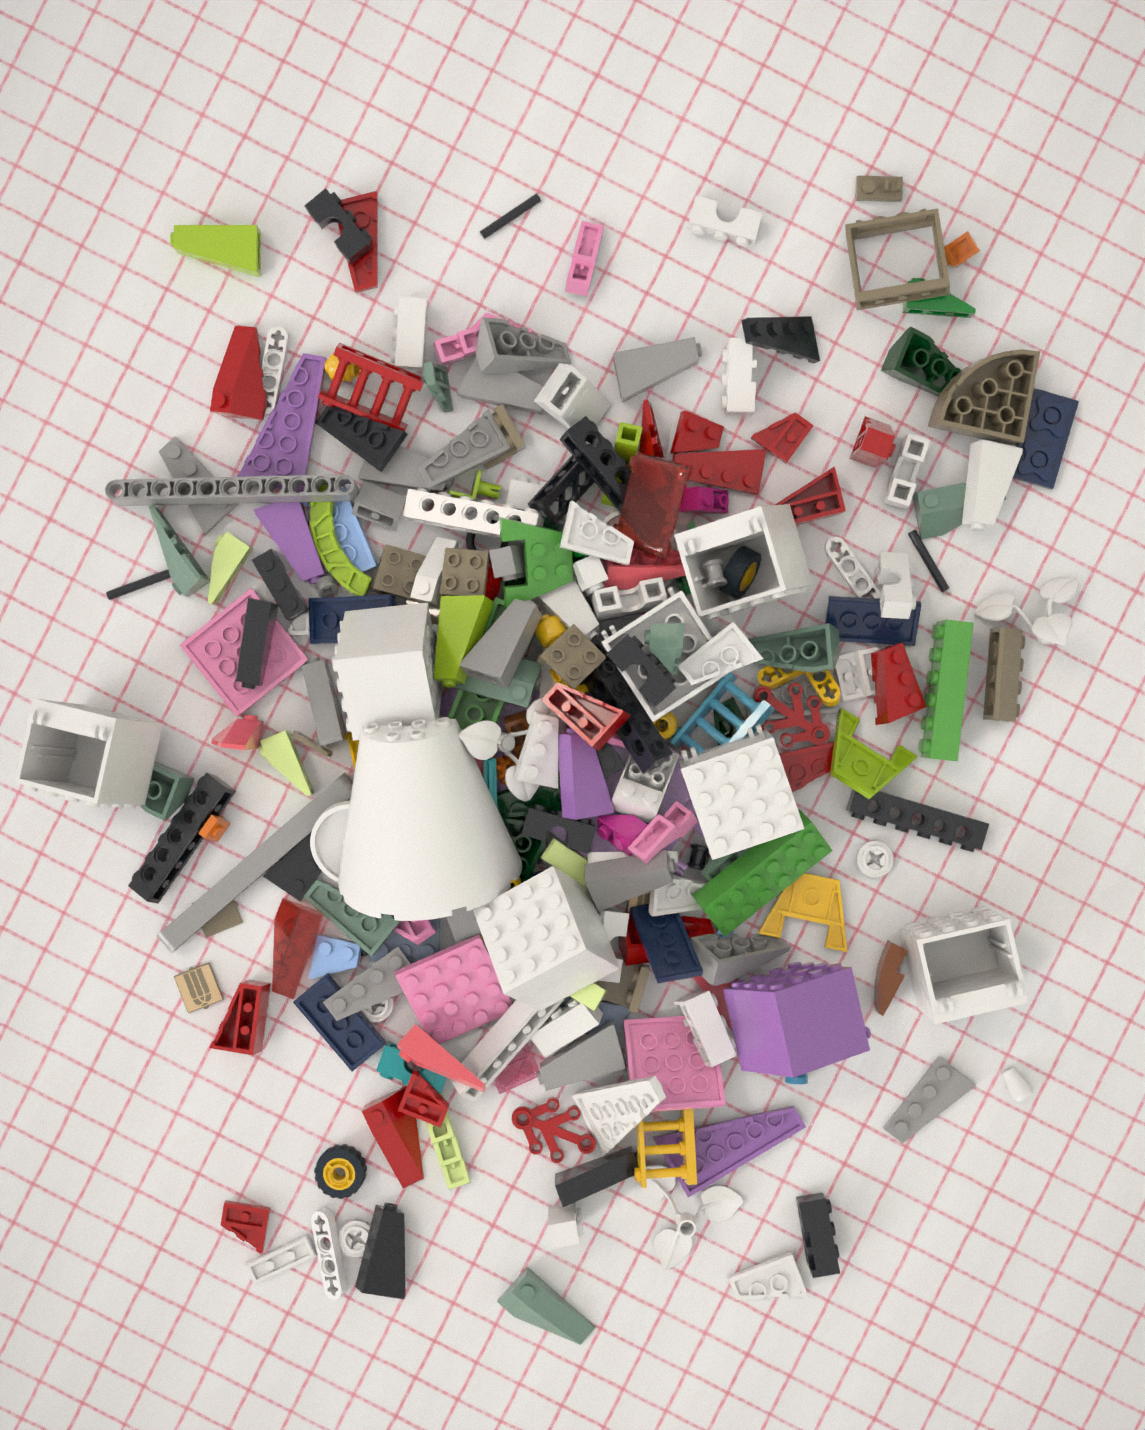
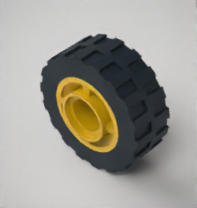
M743 545L739 547L724 569L723 576L727 579V584L720 586V591L735 599H740L750 588L758 573L762 559L761 554Z
M337 1144L332 1148L329 1147L320 1156L314 1169L315 1182L317 1181L318 1188L331 1198L343 1199L344 1197H351L353 1193L355 1194L362 1186L367 1175L366 1160L362 1157V1153L353 1146H347V1144ZM336 1168H343L346 1175H339L336 1172Z

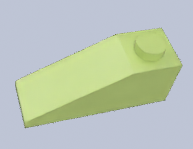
M226 532L225 535L221 534L215 542L217 547L213 554L208 603L215 606L253 551L252 547L229 532Z
M289 730L260 740L262 746H259V750L263 759L267 758L273 767L306 796L314 794Z

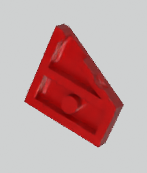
M684 410L680 413L670 453L678 454L717 449L720 445L724 426Z
M794 412L779 422L777 421L758 433H754L751 439L786 464L814 425Z
M413 1070L398 1111L441 1127L449 1103L417 1070Z
M225 1200L220 1225L229 1232L235 1233L236 1237L243 1242L246 1241L251 1244L258 1253H263L271 1207Z

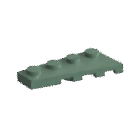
M317 879L304 895V898L371 957L376 954L401 922L388 914H382L381 918H376L358 912L346 904L344 896L340 895L339 888L321 879Z

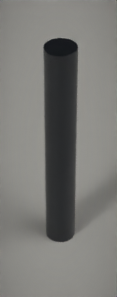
M534 194L480 231L481 236L486 239L541 202L538 194Z
M916 529L909 532L908 536L940 591L943 593L950 589Z
M169 570L161 571L107 591L106 595L109 600L164 581L171 578Z

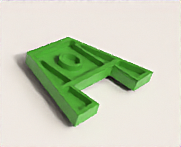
M499 517L500 539L502 542L524 541L526 584L503 586L505 610L514 599L522 601L525 599L532 600L573 581L572 551L560 548L562 531Z

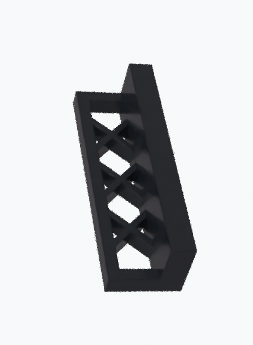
M572 455L528 502V505L531 509L543 511L550 523L557 525L568 512L570 501L576 503L593 485L594 481L586 472L585 483L579 485V474L586 471ZM600 459L604 465H607L606 461ZM567 487H572V497L569 500H565V490ZM554 502H559L558 512L554 515L549 507Z

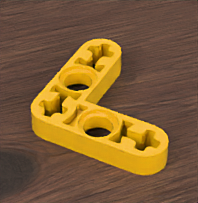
M772 666L764 667L757 675L758 684L765 685L772 690L805 673L824 705L829 707L836 706L841 700L840 688L829 670L821 671L826 674L823 681L814 680L813 675L815 673L797 670L791 673H784L782 668ZM776 669H778L781 678H778V675L775 672ZM764 676L772 677V682L764 681ZM826 685H828L829 691L834 693L835 698L826 697V689L824 688Z

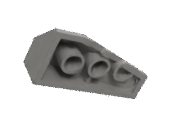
M486 317L481 319L476 347V356L481 373L504 374L557 367L559 363L571 364L566 343L543 334L537 336L528 332L529 329L523 326L520 329L511 326L510 321L505 319Z
M707 934L691 938V943L703 969L702 977L712 986L732 982L790 951V946L781 938L768 935H751L750 938H741L737 934H730L729 938H718L717 934Z

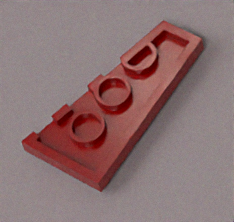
M374 191L342 199V204L340 205L345 212L349 210L357 219L355 222L356 226L359 229L364 228L372 238L369 241L372 249L352 265L348 262L355 293L378 288V192ZM338 223L340 234H342L343 226Z
M766 449L673 454L669 477L757 495L760 490Z

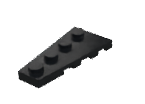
M812 316L755 317L741 320L746 344L766 350L774 349L777 350V353L783 355L786 353L791 354L793 358H804L813 364L820 361Z
M326 406L315 422L381 472L408 435L403 430L372 421L369 418L358 416L338 407Z
M311 833L263 876L300 902L322 872L311 852Z

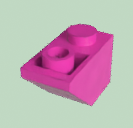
M699 486L678 489V512L693 514L728 513V490Z
M634 815L598 816V835L603 840H607L614 845L617 850L632 856L633 854L629 851L628 847L648 825Z

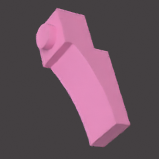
M586 221L581 222L565 292L588 296L604 230L603 225Z
M480 326L457 332L453 336L435 340L433 347L438 363L445 366L475 355Z
M676 801L663 816L658 814L632 842L628 849L633 855L648 864L668 844L679 837L683 838L698 821L692 811Z

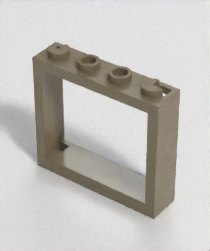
M925 208L914 213L902 212L891 217L878 216L873 220H856V223L845 224L857 310L950 295V281L938 208L926 210ZM932 226L939 279L861 291L854 244L855 239Z

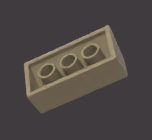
M1008 627L990 629L983 720L1016 722V717H1019L1020 704H1017V698L1022 690L1019 673L1022 672L1024 660L1021 658V649L1025 647V635H1022L1023 630Z

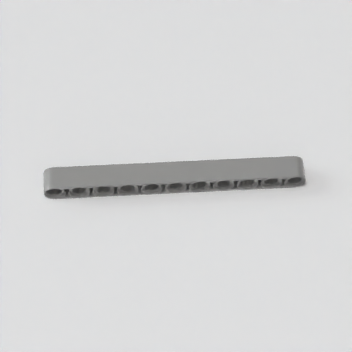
M346 474L111 480L105 487L107 497L118 506L352 501L359 493V488L353 478ZM352 484L349 491H341L344 485ZM305 485L304 491L296 493L298 486ZM322 485H329L325 492H319V488ZM259 486L258 492L250 494L253 487ZM276 486H283L279 493H273ZM209 487H214L211 494L205 495ZM231 487H237L233 494H228V490ZM145 488V493L142 496H137L139 490ZM164 488H168V492L160 496V492ZM191 488L189 494L182 495L184 489ZM119 489H122L121 495L115 497V493Z
M346 773L339 776L164 928L157 937L171 953L177 950L199 931L205 923L209 922L213 916L225 908L228 903L238 897L312 832L318 817L327 808L336 803L348 801L351 798L353 785L350 777Z

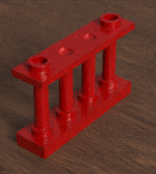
M339 342L333 356L338 357L339 363L328 391L322 389L317 398L321 399L322 403L327 406H338L357 415L369 418L372 421L405 431L408 424L401 421L412 393L416 390L421 391L424 384L423 377ZM353 363L360 366L361 372L352 396L348 400L338 396L337 393L347 366ZM374 372L382 375L381 378L383 380L372 409L360 405L359 401L369 374ZM396 381L403 384L404 390L392 418L380 413L391 383Z

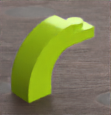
M620 422L614 450L620 457L625 459L632 471L642 427ZM615 477L619 483H622L618 477ZM603 493L601 504L615 507Z

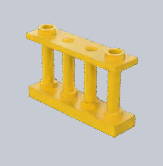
M682 1109L681 1118L674 1121L643 1122L642 1120L636 1126L638 1168H634L635 1182H639L642 1188H647L646 1179L681 1177L687 1185H697L693 1109ZM678 1130L682 1132V1141H679V1144L644 1145V1132ZM679 1153L680 1156L683 1155V1165H680V1167L646 1169L645 1155Z

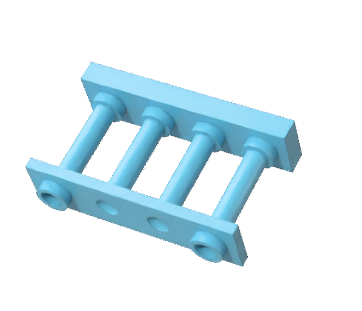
M730 672L717 681L715 689L685 725L677 729L670 742L679 748L683 743L688 748L695 747L696 753L705 751V749L690 737L697 726L702 728L720 745L749 736L748 728H752L753 734H755L757 731L756 726L762 725L775 708L764 699L761 703L755 702L734 684L737 677ZM727 690L751 709L752 714L747 720L742 721L719 702ZM712 708L736 727L737 732L732 738H726L704 719Z

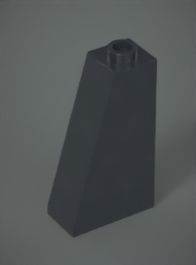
M248 598L236 681L242 682L241 687L255 689L256 685H263L279 607L272 602Z
M629 1146L556 1173L555 1188L562 1207L573 1204L634 1176V1168H638L637 1151L634 1152L633 1147Z
M385 1202L384 1206H375L355 1287L365 1294L405 1299L404 1213L397 1209L398 1206Z

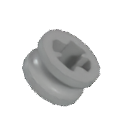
M324 576L315 582V588L318 590L317 593L322 598L330 597L338 590L335 580L331 576Z

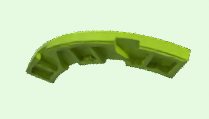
M322 485L319 488V492H325L329 485ZM335 501L310 502L309 525L320 560L328 572L345 589L356 596H366L373 577L358 569L343 551L334 526L333 512Z

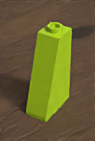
M174 225V232L170 234V243L178 254L261 277V231L257 225Z
M484 595L441 596L433 679L441 682L444 687H456V684H465L467 676L459 665L481 639L493 607V601Z

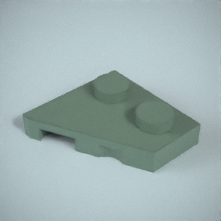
M433 361L423 363L422 377L424 383L427 384L428 389L444 413L453 411L447 368Z

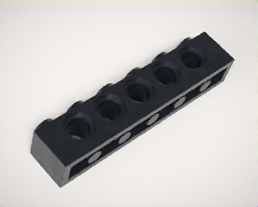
M585 416L565 431L559 440L647 546L651 545L675 524L672 521L671 515L658 504L656 497L644 487L641 479L630 470L625 459L616 453L611 442L602 436L593 421H590ZM585 441L590 442L592 447H589ZM600 459L606 461L607 465H604ZM615 477H618L622 483H619ZM630 495H633L637 502L632 500ZM645 513H648L651 516V519H648Z
M596 637L590 641L606 656V659L583 680V683L593 698L631 715L616 733L641 772L645 774L661 766L673 752L615 664L606 655L607 652Z
M206 772L198 780L197 787L192 794L185 799L179 813L172 818L170 826L160 835L154 849L147 854L141 868L133 874L132 881L128 887L147 902L159 904L204 839L199 834L202 827L211 815L219 816L236 790L218 776ZM209 796V799L205 804V798ZM195 814V820L192 822V817ZM182 833V839L179 841V836ZM169 852V858L166 860V855Z
M852 789L846 808L847 811L852 812L851 817L864 820L865 816L874 818L873 823L886 827L888 822L895 825V830L908 833L909 829L918 831L916 836L929 840L931 835L939 837L938 842L952 846L953 842L961 844L960 849L974 852L975 848L982 850L989 823L880 791L872 798L867 799ZM871 800H876L878 803V808L875 812H869L867 808ZM897 806L900 814L897 818L892 819L889 814L890 809ZM915 813H920L922 817L918 825H914L911 820ZM941 819L943 821V828L936 832L934 830V822ZM959 826L965 828V834L961 838L956 836V829Z

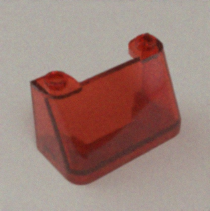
M638 451L636 456L632 455L629 463V469H632L618 524L614 523L613 528L634 541L633 549L666 559L671 551L672 545L670 540L674 537L676 522L685 489H687L688 485L686 482L691 477L693 466Z

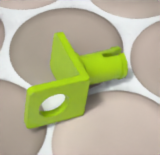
M478 469L475 473L470 495L449 490L447 493L455 498L467 496L473 498V501L478 494L497 500L501 485L481 481L482 470Z

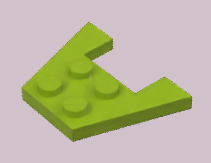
M841 708L837 714L830 775L867 799H870L918 756L901 745L895 748L889 760L852 737L860 719Z

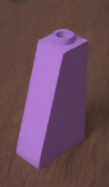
M302 502L272 503L254 510L255 515L303 582H309L312 585L318 579L327 575L313 541L309 521Z
M566 728V732L558 733L562 817L577 820L614 813V807L596 750L572 728Z

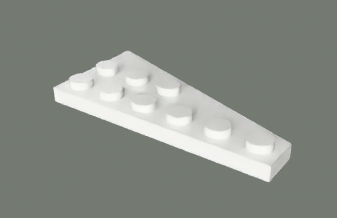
M656 1076L581 1090L572 1095L603 1156H605L666 1098V1095Z

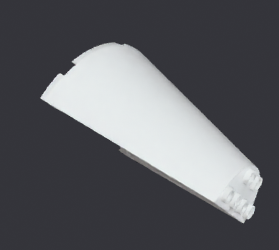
M447 717L438 718L435 721L418 719L413 721L410 726H403L401 722L395 721L388 725L368 724L361 727L338 879L340 895L344 896L346 904L358 912L376 918H381L382 914L394 915L395 920L417 921L452 916V910L466 906L467 911H470L493 901L511 888L510 882L519 878L522 871V861L474 757L468 752L464 743L459 738L461 729L456 719H449Z

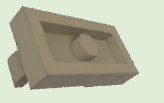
M857 176L855 201L901 202L903 177Z

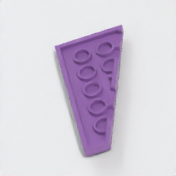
M302 354L290 377V381L285 390L282 391L277 405L269 415L251 453L247 456L245 464L236 477L307 475L320 399L317 397L322 390L326 357ZM279 485L274 489L282 490L283 486ZM305 485L298 486L296 493L304 491Z
M789 1106L694 1127L697 1185H687L681 1177L676 1178L689 1198L806 1128L795 1107ZM676 1131L654 1136L653 1139L657 1145L679 1144V1141H682V1132ZM679 1153L663 1154L670 1168H677L683 1165V1155L680 1156Z

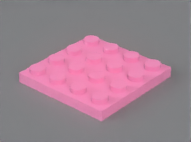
M253 588L245 592L180 644L181 648L236 717L243 714L302 667V665L307 663L306 660L309 659L276 618L263 685H256L255 689L241 687L242 682L236 681L248 598L262 600Z
M480 934L395 971V976L424 1032L438 1044L502 1017L513 1004L511 997L503 994L490 955Z
M685 1016L629 1019L623 1021L629 1081L656 1076L666 1095V1098L652 1112L723 1107L726 1104L721 1063L713 1067L705 1066L693 1042L694 1036L692 1031L683 1022L686 1019Z

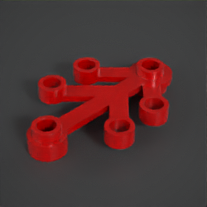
M793 682L788 686L793 710L773 697L769 687L759 685L754 689L753 697L757 703L763 701V699L759 698V694L767 692V697L764 700L774 707L775 710L787 717L786 719L775 721L766 720L761 725L762 731L765 730L764 727L767 723L772 724V729L768 731L770 734L774 733L775 730L796 726L806 730L795 734L783 733L780 736V743L784 747H791L796 742L810 740L815 745H822L829 740L830 730L826 724L821 722L819 709L821 700L818 696L811 695L806 701L807 706L811 709L812 723L804 718L801 700L803 688L799 683ZM793 686H799L798 693L794 694L791 692ZM812 699L818 700L816 706H810ZM818 730L823 731V735L820 738L815 737V733ZM790 736L791 741L787 744L783 743V738Z
M555 1097L548 1098L546 1103L530 1109L526 1106H520L513 1111L512 1123L516 1128L524 1131L529 1143V1151L534 1155L542 1152L543 1145L540 1140L536 1139L532 1127L541 1130L550 1150V1159L554 1163H560L564 1158V1152L558 1148L554 1136L577 1144L579 1151L584 1154L592 1153L596 1147L595 1138L591 1134L578 1135L558 1127V1125L567 1121L579 1119L581 1112L578 1106L572 1105L566 1112L545 1121L536 1117L548 1111L556 1112L559 1109V1100ZM550 1101H555L557 1103V1106L555 1108H550L548 1106V1103ZM573 1109L578 1111V1115L575 1117L569 1114ZM525 1114L527 1116V1119L525 1121H521L519 1119V1115ZM584 1139H589L591 1141V1144L589 1146H584L582 1144V1141ZM537 1143L540 1145V1149L535 1151L531 1146ZM559 1152L561 1154V1157L559 1159H555L553 1157V1153Z

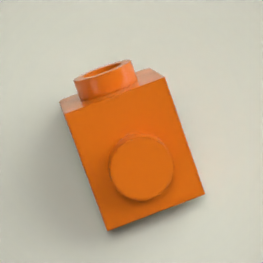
M969 231L944 246L947 265H952L953 267H958L981 251Z
M211 815L199 834L205 839L218 842L231 823L221 815Z

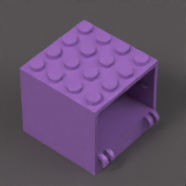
M794 962L788 964L787 969L775 968L769 970L768 975H753L750 977V981H734L731 983V987L723 989L741 1071L794 1078L870 1051L868 1038L871 1036V1031L864 1024L852 967H842L841 963L828 966V963L815 965L814 962L805 964Z

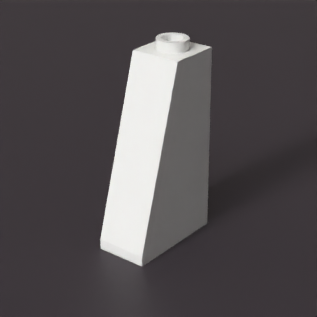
M983 439L970 444L962 525L971 526L970 529L974 531H984L986 527L995 524L1021 458L1022 448Z
M574 578L572 582L532 599L547 614L557 616L566 629L575 624L589 640L598 638L599 623Z

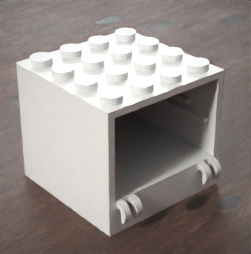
M790 504L760 506L674 535L698 617L707 616V619L734 614L748 608L786 598V596L806 592V586L813 585ZM742 545L761 554L762 559L758 573L750 588L740 599H735L721 592L719 587H707L706 569L702 567L704 562L722 559V571L724 572L728 561Z
M670 587L667 589L671 596L669 599L662 592L659 594L663 601L661 604L618 632L613 625L609 627L613 634L610 637L603 630L601 634L605 640L601 642V645L608 653L627 634L630 637L635 635L644 645L641 649L648 655L651 652L648 650L649 644H644L645 630H649L650 625L684 623V640L680 664L712 639L682 590L675 594L674 589ZM661 663L657 666L663 673L667 671ZM638 664L628 666L623 672L617 667L652 722L731 672L729 671L691 685L678 669L677 675H672L676 680L674 683L676 689L656 707H653L638 690L647 680L646 670Z
M428 602L345 611L343 621H340L341 632L337 634L338 645H335L336 657L332 658L334 672L338 671L337 687L338 691L343 693L342 709L343 712H347L346 727L347 731L352 733L353 741L359 740L361 727L368 724H378L379 726L398 721L403 726H410L413 721L418 719L425 721H435L438 719L443 686L439 681L433 679L436 641Z
M33 698L14 782L23 784V789L41 790L44 791L43 794L54 797L60 795L64 796V800L73 802L84 801L85 805L91 807L103 806L111 808L114 806L123 808L125 806L135 808L136 805H145L163 724L84 704Z
M761 725L756 726L758 733L753 734L752 728H748L749 736L696 753L695 747L690 748L691 756H687L686 750L681 751L683 758L679 759L680 768L712 860L804 829L774 738L767 730L762 731Z
M554 866L501 894L493 901L473 910L503 994L539 1011L620 969L588 888Z
M981 906L973 908L971 913L963 914V911L949 914V918L932 917L927 919V923L910 922L905 924V928L899 929L903 947L908 951L906 960L917 1008L935 1024L1029 1003L1009 918Z

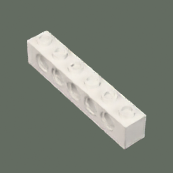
M417 488V491L408 490L402 514L403 517L412 522L499 539V520L497 523L491 524V520L495 515L511 520L521 519V522L543 527L544 518L535 509L525 508L524 511L516 510L517 507L510 504H503V507L495 506L494 502L488 500H481V503L474 502L473 498L467 496H460L458 499L453 498L451 494L446 492H438L437 495L430 493L431 491L425 488ZM435 503L434 508L427 512L428 505ZM452 507H456L455 513L448 516L449 510ZM473 511H478L477 517L470 520V514ZM515 540V542L524 543L523 540Z

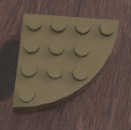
M1025 349L1005 351L980 359L965 367L949 381L940 393L932 409L927 427L1008 445L1024 443L1040 351Z

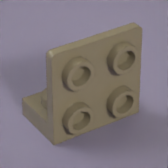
M502 404L494 408L495 412L492 416L511 449L509 452L484 463L483 466L486 470L526 448L523 439Z
M385 544L372 592L380 594L383 591L414 600L410 598L416 575L426 556Z
M445 547L440 594L446 596H485L490 558L489 552Z
M573 624L539 656L537 662L542 667L548 664L570 688L575 689L606 659V656Z
M615 955L616 958L623 960L622 957ZM623 960L620 983L597 981V985L607 990L602 1000L628 1007V1011L637 1013L649 976L650 966L646 964L625 966Z

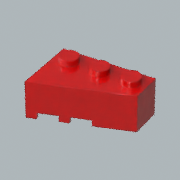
M865 416L849 459L876 468L879 464H883L885 460L887 461L889 457H892L896 444L893 443L895 435L891 425Z
M246 980L239 984L228 1007V1012L223 1022H221L218 1028L219 1031L209 1048L255 1055L262 1051L271 983Z

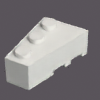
M730 338L726 349H722V363H726V372H722L721 385L725 386V395L721 396V409H725V415H753L755 412L756 394L755 368H757L755 346L746 344L745 338Z
M696 991L673 1002L676 1008L681 1007L686 1017L683 1022L686 1027H690L694 1036L693 1042L705 1066L713 1067L737 1056L735 1052L736 1044L733 1038L728 1036L725 1029L727 1028L726 1020L717 1010L718 1001L713 993H710V991Z

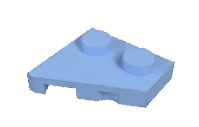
M322 934L317 935L309 978L313 979L324 976L327 973L332 974L358 967L362 948L352 941Z

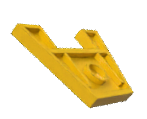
M804 873L779 894L757 932L758 934L781 938L785 916L829 925L824 947L848 952L840 880Z

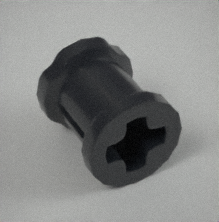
M691 844L692 852L690 861L687 862L688 867L703 870L709 849L706 846Z

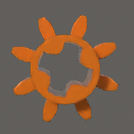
M506 755L502 756V758H496L497 779L501 780L502 785L506 784V770L511 766H516V763Z

